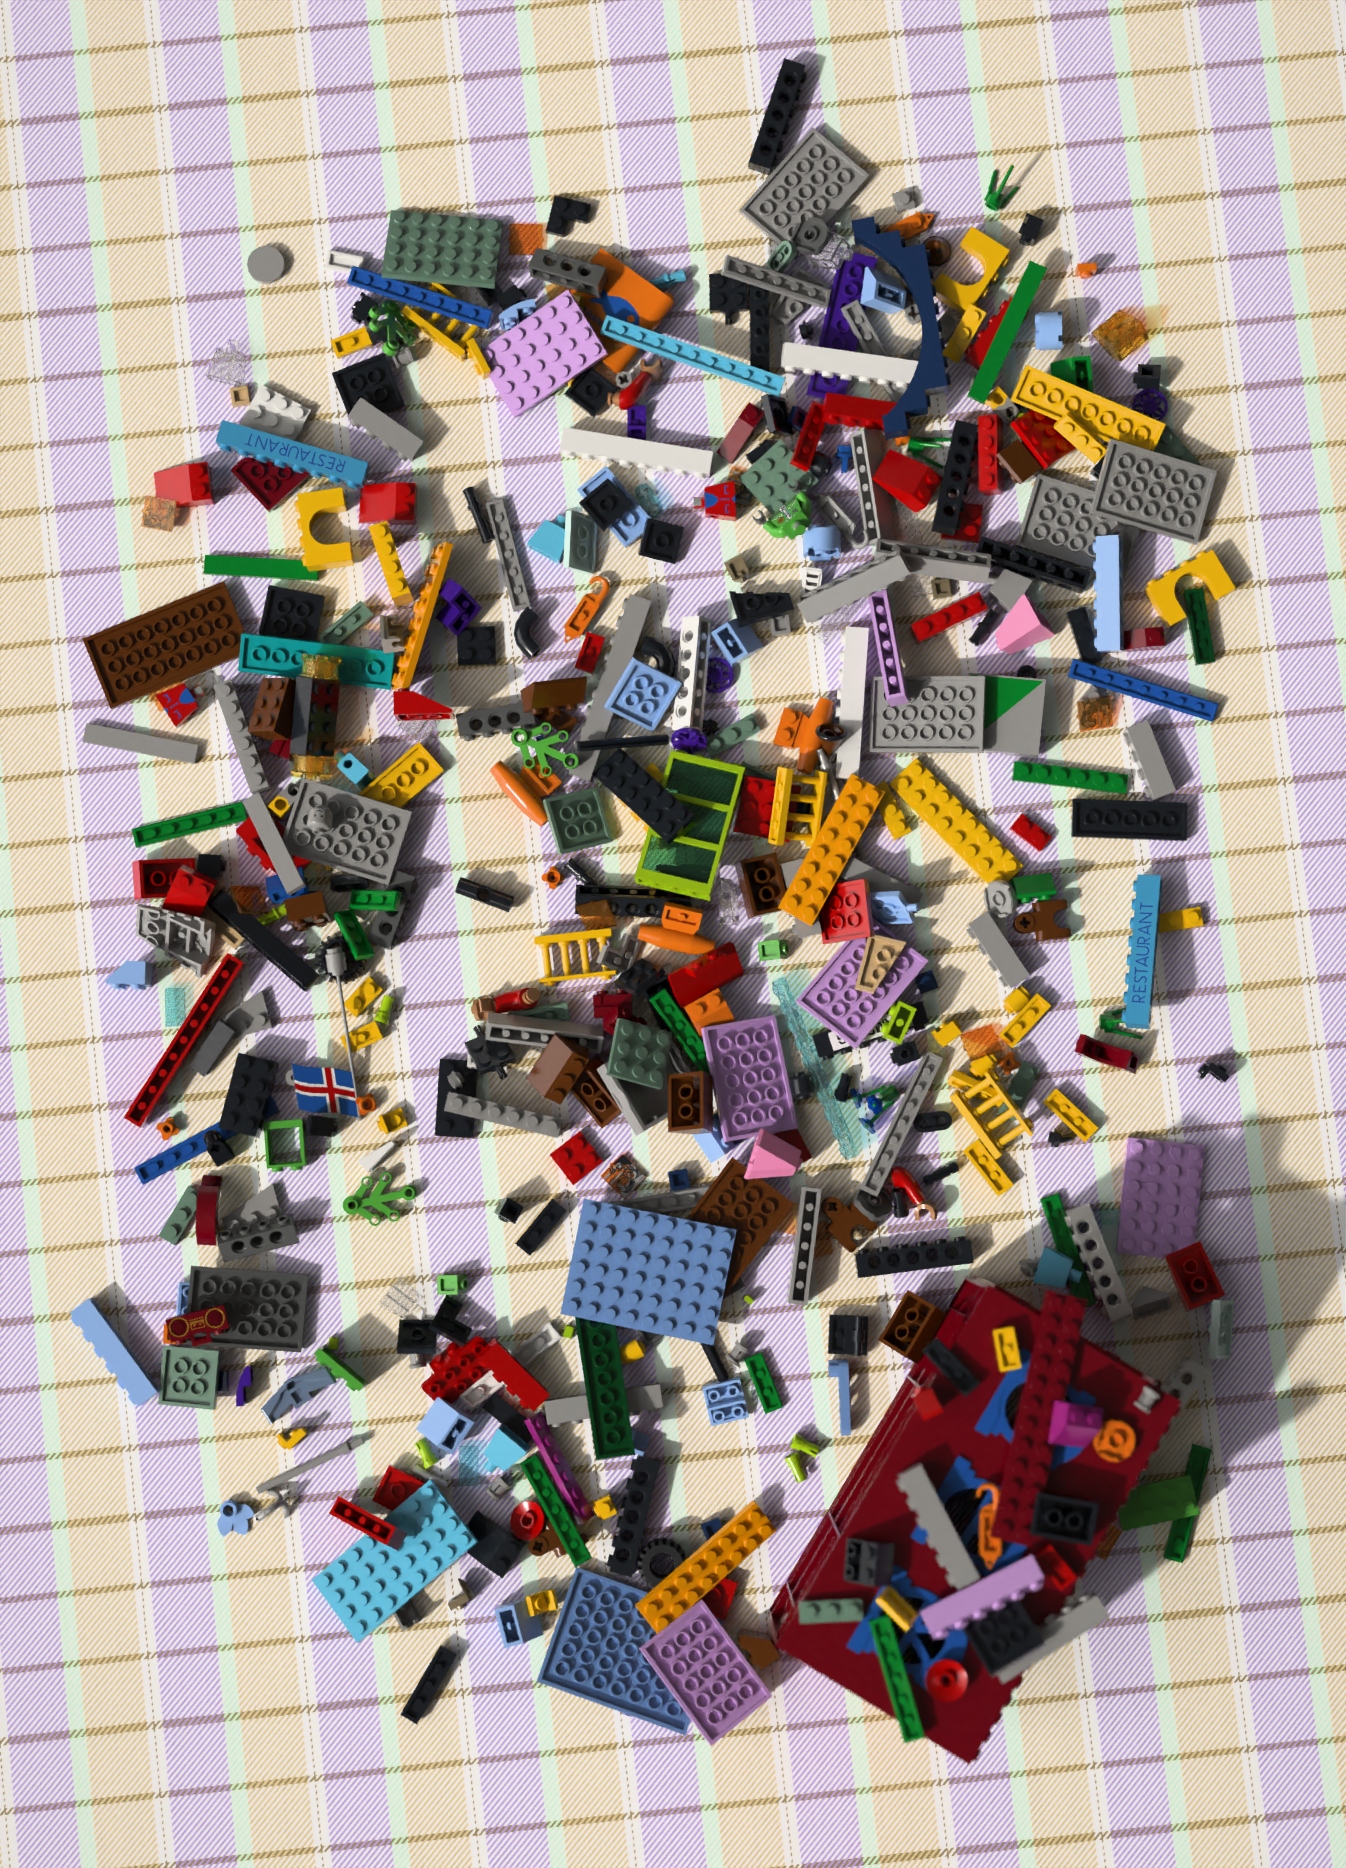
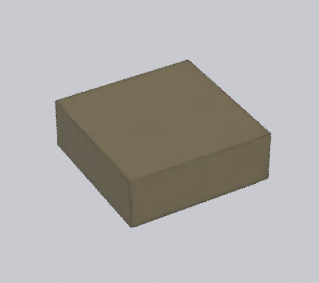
M941 578L930 581L933 600L953 596L950 579Z

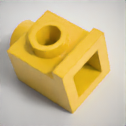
M954 1019L949 1023L945 1021L937 1027L938 1032L936 1030L930 1032L943 1048L962 1033L960 1031L962 1027Z
M610 1493L592 1501L594 1511L600 1519L605 1520L617 1514L618 1510Z

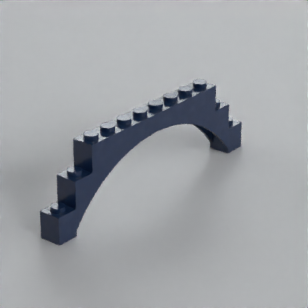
M874 217L852 220L855 246L861 245L871 250L896 270L912 293L921 319L922 343L914 376L898 403L888 414L882 415L886 440L908 436V429H911L910 417L928 414V407H931L930 395L948 393V386L951 385L950 375L945 373V368L948 367L947 356L942 354V350H945L944 338L940 339L939 332H942L941 320L937 321L936 317L939 314L938 303H934L933 297L937 296L935 285L931 286L930 280L934 279L932 267L928 268V262L931 261L930 251L925 249V243L906 247L904 236L900 237L899 230L880 233L879 223H875Z

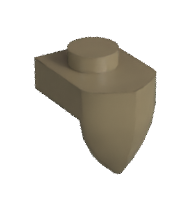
M741 554L723 562L734 582L743 583L748 579L750 571Z
M458 1578V1581L464 1593L449 1600L448 1606L451 1611L455 1608L457 1611L467 1606L466 1602L476 1596L472 1588L460 1578Z

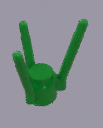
M1014 165L1010 166L997 192L993 191L992 193L997 170L993 171L988 192L984 198V201H986L985 206L990 210H1002L1007 201L1019 189L1016 186L1004 200L1002 199L1003 195L1001 192L1011 175Z
M910 437L907 452H912V457H917L942 469L943 465L919 454V452L923 453L924 446L942 448L941 444L928 442H950L951 438Z
M1126 1008L1104 1011V1014L1099 1015V1027L1104 1029V1033H1115L1143 1039L1141 1035L1112 1029V1027H1116V1023H1125L1122 1022V1019H1116V1016L1112 1015L1120 1014Z

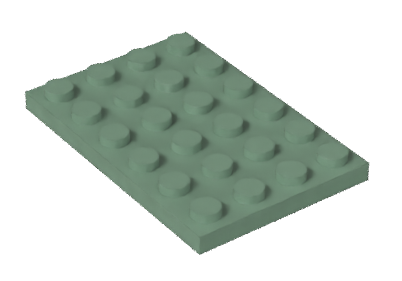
M391 210L381 272L382 278L495 289L503 221Z

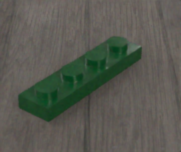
M1204 589L1184 590L1183 594L1195 666L1215 663Z

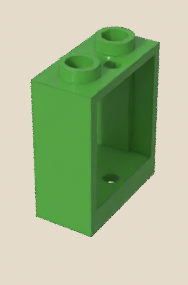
M305 1119L263 1122L267 1168H272V1172L284 1171V1167H291V1170H303V1166L308 1165ZM299 1127L301 1161L274 1163L272 1129Z

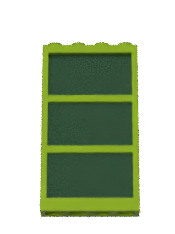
M671 750L661 785L688 808L696 818L669 845L650 827L648 828L635 873V882L637 884L711 901L740 797L744 775H746L745 767L738 763H724L721 759H707L700 754H695L694 756L682 750Z

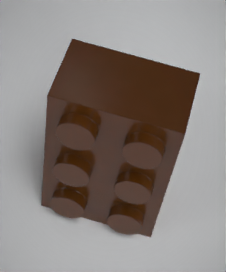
M263 678L247 730L249 733L262 740H290L296 681L291 678Z
M907 1290L878 1340L918 1364L923 1355L922 1350L929 1345L947 1313Z

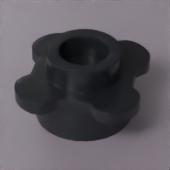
M804 320L803 324L799 325L801 337L803 340L809 338L812 341L811 335H814L812 325Z

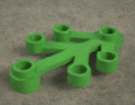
M386 300L381 308L373 306L370 309L369 315L373 319L369 324V328L374 332H378L380 329L387 327L388 340L382 346L385 354L395 356L398 352L399 343L396 340V332L401 336L405 344L409 346L414 344L416 337L412 332L416 325L413 321L406 320L400 314V308L395 301ZM381 315L387 316L386 319L377 320ZM395 318L400 322L403 328L397 323Z
M542 723L541 726L528 731L524 728L515 729L512 732L511 741L515 746L520 747L526 768L533 769L536 766V761L531 758L528 746L535 749L541 766V774L545 777H550L553 774V769L548 765L545 754L562 761L568 769L578 767L579 758L575 754L569 753L566 755L549 747V745L558 742H567L569 734L566 731L562 730L556 735L536 741L532 737L542 733L548 735L552 732V726L549 723ZM545 725L549 726V730L547 732L543 731V727ZM562 733L566 734V738L564 740L560 739V735ZM521 734L524 735L523 741L518 740V736ZM575 759V764L569 765V760ZM528 760L533 761L532 766H527ZM545 768L550 769L549 774H544Z
M384 1172L381 1174L380 1181L370 1197L361 1199L367 1188L373 1185V1179L365 1176L362 1178L361 1186L355 1195L345 1198L343 1209L350 1215L358 1213L369 1220L371 1225L377 1226L381 1223V1217L363 1208L371 1205L388 1216L390 1221L396 1222L400 1219V1213L382 1203L401 1198L408 1201L413 1200L417 1196V1189L413 1185H406L401 1191L380 1195L385 1186L392 1181V1175L389 1172ZM385 1174H388L390 1177L387 1182L383 1180ZM366 1178L371 1181L369 1186L364 1184ZM407 1189H411L413 1192L410 1197L405 1193ZM351 1201L355 1202L356 1207L354 1209H351L349 1207V1203ZM392 1212L397 1213V1219L393 1220L391 1218ZM374 1216L379 1219L377 1224L372 1222Z

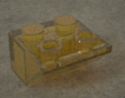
M1122 310L1115 312L1109 319L1091 332L1105 351L1120 362L1149 339L1142 321Z

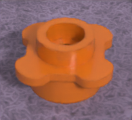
M908 431V436L894 438L896 446L906 445L910 440L911 433Z
M555 866L550 867L549 871L542 875V880L549 884L550 889H555L557 884L565 879L564 875L560 874Z
M1008 1052L1005 1057L997 1060V1064L1001 1066L1003 1073L1006 1075L1020 1067V1062L1016 1061L1012 1052Z
M367 1093L364 1097L356 1098L355 1102L359 1106V1113L361 1115L371 1111L374 1112L377 1109L373 1099L374 1096L371 1093Z
M167 1118L165 1122L158 1123L156 1126L157 1130L161 1132L163 1140H169L171 1136L179 1133V1128L176 1127L173 1118Z

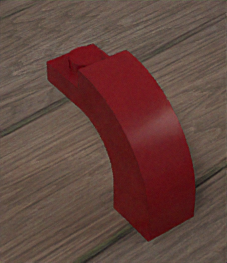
M1081 1033L1076 1042L1075 1052L1078 1055L1112 1068L1136 1074L1141 1055L1108 1045Z
M203 1175L201 1185H199L196 1205L197 1245L217 1246V1233H219L218 1207L223 1182L222 1176Z

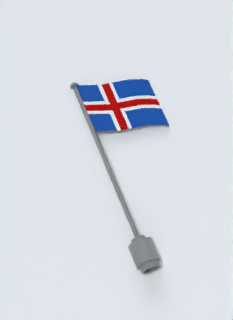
M342 947L326 949L327 954H325L328 973H332V976L337 977L351 1072L331 1067H305L291 1063L298 1109L303 1111L339 1113L354 1116L358 1121H361L363 1116L359 1113V1106L355 1102L358 1097L340 978V975L344 974L343 971L347 970L345 952L342 951Z

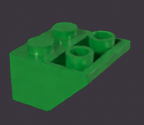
M1090 356L1070 357L1050 363L1052 376L1093 393Z
M1051 873L1010 879L1019 905L1029 904L1034 899H1038V902L1049 901L1052 899V896L1057 894Z

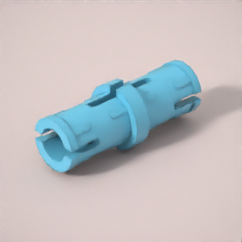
M683 269L670 274L664 273L661 277L648 280V282L658 289L665 287L668 289L671 288V285L686 281Z

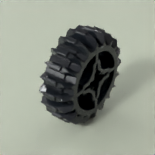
M335 933V940L327 936L329 943L321 941V944L325 947L323 949L317 947V950L322 952L321 955H315V958L321 959V961L315 963L316 966L322 965L318 972L322 973L325 971L323 978L326 979L330 975L329 982H334L337 977L332 976V973H328L325 954H327L326 949L340 943L339 947H342L345 957L350 959L346 960V964L355 963L352 970L340 975V978L343 979L344 984H348L349 977L354 982L355 978L353 975L361 976L358 969L365 970L361 963H367V960H355L354 957L346 954L345 945L347 942L343 934H341V939H339L338 934Z

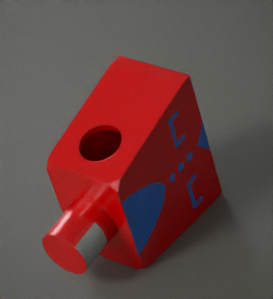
M735 481L705 487V497H693L694 509L705 508L706 518L736 521Z
M181 684L157 694L156 698L173 724L179 728L201 708L197 699L203 696L205 692L200 685L190 690L186 684Z

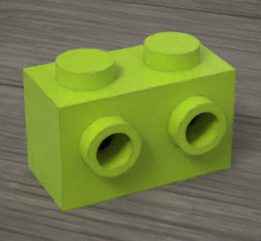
M898 1001L896 1005L892 1004L888 1013L891 1017L888 1022H884L880 1030L883 1033L882 1038L901 1045L917 1009L901 1001Z

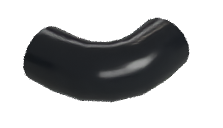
M527 606L515 622L514 638L521 652L531 660L542 648V645L533 637L532 633L533 628L541 618Z
M645 636L641 654L653 657L657 663L656 669L674 677L676 661L672 650L664 642L650 636Z

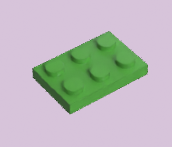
M324 1345L319 1347L314 1353L317 1356L316 1360L323 1366L328 1365L332 1369L330 1372L338 1379L342 1377L346 1380V1386L352 1391H360L368 1383Z

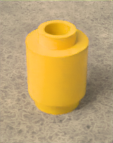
M1022 986L1018 989L1015 988L1003 1000V1008L1009 1014H1017L1029 1002L1028 999L1031 995Z
M990 1051L983 1052L969 1064L971 1067L969 1071L975 1078L979 1076L982 1079L985 1076L986 1069L990 1068L993 1070L998 1061Z
M634 1339L620 1347L621 1362L623 1365L626 1363L631 1364L645 1356L644 1352L647 1350L642 1340L638 1342L637 1339Z

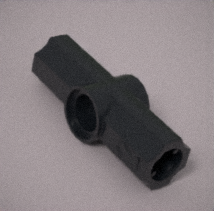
M460 877L455 890L457 894L508 913L515 898L463 877ZM483 890L490 892V896L486 900L480 898V893Z

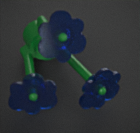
M883 1085L878 1089L860 1094L859 1091L856 1092L855 1088L850 1089L852 1100L857 1109L861 1107L862 1098L866 1097L868 1108L875 1115L871 1120L859 1118L858 1120L865 1129L874 1134L876 1131L873 1129L875 1127L873 1123L889 1106L894 1104V1100L899 1097L898 1091L893 1085L887 1087ZM880 1092V1094L878 1095L879 1098L874 1095Z

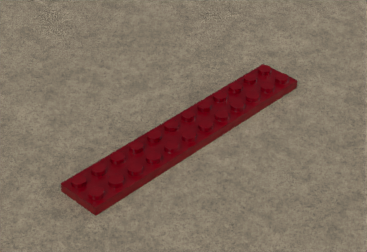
M1049 1290L1045 1291L989 1537L1028 1547L1032 1546L1034 1535H1030L1029 1532L1036 1492L1044 1493L1055 1445L1048 1443L1054 1402L1065 1401L1087 1304L1085 1299Z

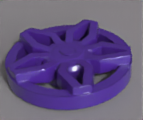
M1145 389L1135 396L1132 402V410L1138 413L1144 412L1143 415L1146 416L1147 414L1150 418L1154 415L1158 417L1156 420L1160 422L1167 413L1168 403L1161 392H1155V389ZM1148 393H1153L1157 396L1151 399V396ZM1141 397L1142 403L1136 404L1137 399ZM1162 401L1164 403V411L1158 407Z
M709 658L708 663L712 661L717 662L714 664V668L708 665L710 670L707 672V679L710 682L706 683V686L713 683L715 690L706 687V691L721 693L727 690L733 681L732 667L722 658ZM721 662V668H717V665ZM724 664L728 667L730 672L722 671L724 668ZM726 674L730 677L723 678V675ZM721 680H729V682L725 687H723V682ZM716 683H720V689L717 688Z
M682 728L672 734L671 743L673 748L693 754L706 748L707 736L704 732L695 728Z

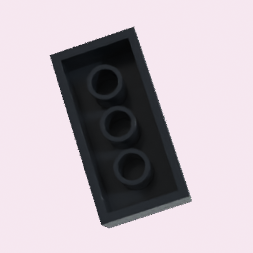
M238 1053L218 1128L260 1139L269 1099L279 1067L276 1061Z

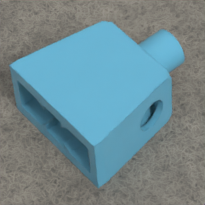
M558 515L554 523L545 520L527 542L528 548L560 564L564 554L566 518Z
M340 750L334 755V759L338 762L336 766L361 791L376 779L350 752L346 755Z
M1046 1245L1033 1282L1064 1288L1068 1280L1079 1283L1082 1272L1072 1269L1074 1262L1072 1258Z
M502 1423L484 1452V1456L489 1459L484 1464V1467L491 1473L497 1467L502 1471H506L523 1457L531 1446Z

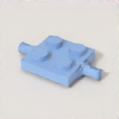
M901 891L870 892L872 914L881 925L914 923L916 917L912 911H920L919 903H907Z

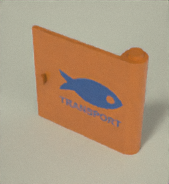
M601 248L590 262L607 269L608 281L600 297L569 289L571 294L577 292L584 296L583 313L609 354L601 359V361L611 371L618 374L625 370L640 348L601 335L600 332L606 315L654 332L675 305L673 301L675 298L667 291L665 293L660 291Z

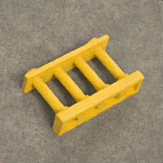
M428 282L429 290L458 299L443 287L444 284ZM407 306L403 308L401 313L406 320L413 321L419 330L463 362L467 357L465 345L480 327L471 325L460 341L455 343L450 339V334L461 321L452 319L444 331H439L435 328V323L442 315L433 313L429 319L424 320L420 317L422 308L416 306L411 309Z
M778 766L768 843L783 846L785 839L806 841L805 846L811 847L820 831L825 787L828 783L827 772L815 770L814 776L794 775V769ZM792 783L813 784L812 795L791 794ZM789 802L811 803L809 814L789 813ZM787 821L808 822L807 833L786 832Z
M611 928L534 937L535 945L542 949L545 978L539 979V983H544V987L555 986V982L596 977H601V980L613 979L612 976L616 975V970L610 971V968L601 965L602 972L591 973L587 944L589 940L597 939L601 951L602 946L607 945L608 938L612 937ZM578 941V944H580L583 974L572 975L568 946L570 942ZM558 943L561 946L564 976L552 977L549 948H551V944Z
M987 1068L984 1073L986 1079L965 1093L956 1089L951 1093L950 1099L994 1159H997L1003 1153V1145L1024 1131L1029 1136H1032L1035 1125L1029 1117H1025L1002 1086L999 1075L995 1071H991L990 1068ZM992 1084L998 1094L977 1108H972L968 1103L969 1099ZM1003 1100L1009 1109L989 1123H983L979 1118L981 1117L980 1114ZM1012 1116H1015L1021 1125L1000 1139H995L991 1134L992 1130Z

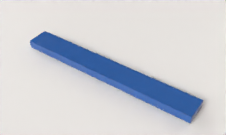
M352 266L347 284L487 330H489L494 314L493 310L397 279L382 278L381 274L356 266Z
M1076 659L1072 660L1067 675L1069 678L1211 722L1214 720L1219 705L1212 701Z
M272 1095L269 1099L265 1119L280 1112ZM218 1122L134 1167L142 1185H145L206 1152L207 1145L203 1140V1136L207 1131L217 1130L225 1141L238 1135V1133L218 1128L220 1123Z

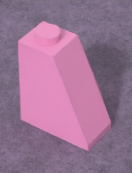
M1025 594L1019 598L995 633L998 640L996 641L998 648L1008 654H1013L1055 636L1045 616L1035 608L1036 604Z
M760 1128L744 1178L793 1176L796 1169L800 1170L803 1161L800 1158L801 1150Z

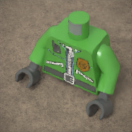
M795 479L796 486L793 488L788 483V488L796 493L797 496L794 495L768 518V521L760 510H758V513L761 515L759 519L752 516L754 521L758 525H763V528L774 538L788 537L792 540L797 535H803L806 528L812 522L810 518L813 507L806 493L801 491L802 484Z

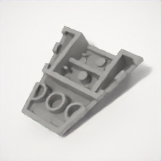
M143 904L137 905L135 935L155 949L159 947L164 950V955L170 959L174 957L181 962L180 966L186 970L190 968L196 972L195 976L200 979L214 952L216 923L175 910Z

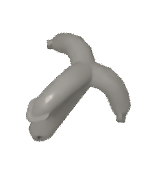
M272 1489L266 1491V1494L274 1496L276 1501L255 1515V1521H262L280 1507L283 1508L284 1519H286L290 1513V1506L283 1500L282 1494Z

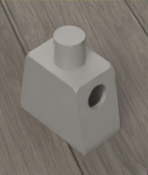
M1004 569L1000 576L989 571L987 583L993 587L988 595L1010 613L1019 598L1026 592L1032 580L1007 569Z

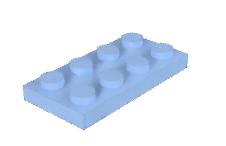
M605 466L580 486L577 492L584 499L607 478L615 485L633 508L613 524L609 530L627 548L643 535L646 518L650 517L608 467Z

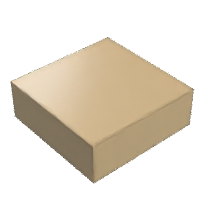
M248 385L229 388L233 408L249 406L251 404Z

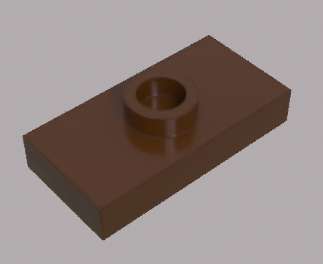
M549 710L543 711L542 714L536 715L537 719L544 723H549L557 731L564 730L569 735L578 722L577 719L562 710L556 713H549Z

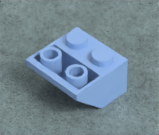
M865 267L861 304L888 314L904 310L907 291L899 279L873 268Z
M737 618L726 622L711 632L712 639L731 667L736 666L764 647L750 625L739 627Z
M125 961L106 979V984L111 985V988L117 990H127V986H131V989L146 990V987H152L153 964L146 961Z
M718 1113L713 1115V1133L692 1134L710 1163H713L747 1140L746 1138L724 1142Z
M437 1397L416 1429L436 1446L453 1455L475 1422L467 1412Z
M525 1598L495 1607V1614L504 1648L523 1644L544 1634L539 1615L529 1616Z

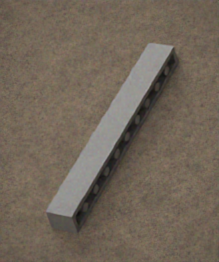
M630 594L628 599H624L622 609H624L623 615L619 616L616 622V627H618L617 633L612 634L609 643L612 645L610 652L607 651L604 657L605 668L604 670L600 669L597 678L600 681L598 688L594 687L591 698L594 699L592 706L588 705L585 716H587L586 723H582L579 734H582L580 741L606 739L614 712L607 710L604 705L635 655L652 605L651 600ZM576 741L573 752L579 758V765L575 769H566L569 770V776L591 783L602 750L579 752L577 750L578 741ZM570 759L569 765H574L575 759Z

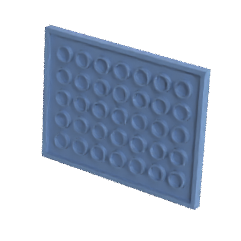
M584 1198L560 1314L713 1345L736 1230Z
M576 1567L536 1682L686 1735L691 1719L639 1649L657 1634L635 1607L648 1592ZM716 1618L717 1621H718V1622L720 1623V1625L722 1626L723 1620H722V1619H719V1618Z

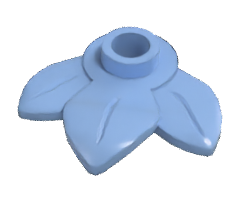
M234 1500L224 1501L220 1506L221 1516L217 1521L218 1530L223 1537L231 1530L246 1535L249 1527L247 1519L254 1516L253 1510L250 1506L238 1504ZM228 1506L233 1507L232 1513L227 1512Z

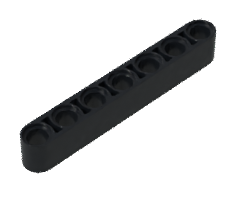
M220 890L207 903L214 913L303 991L308 992L320 979L319 974L228 893Z

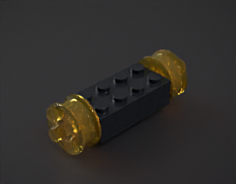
M302 654L300 659L303 660L302 673L299 676L305 677H296L290 753L294 757L293 770H290V773H292V777L303 778V775H305V779L316 780L317 776H319L321 780H330L333 774H330L331 761L334 760L331 757H334L340 692L339 680H341L339 677V667L343 662L341 657L330 656V660H328V656L316 655V658H314L312 654Z

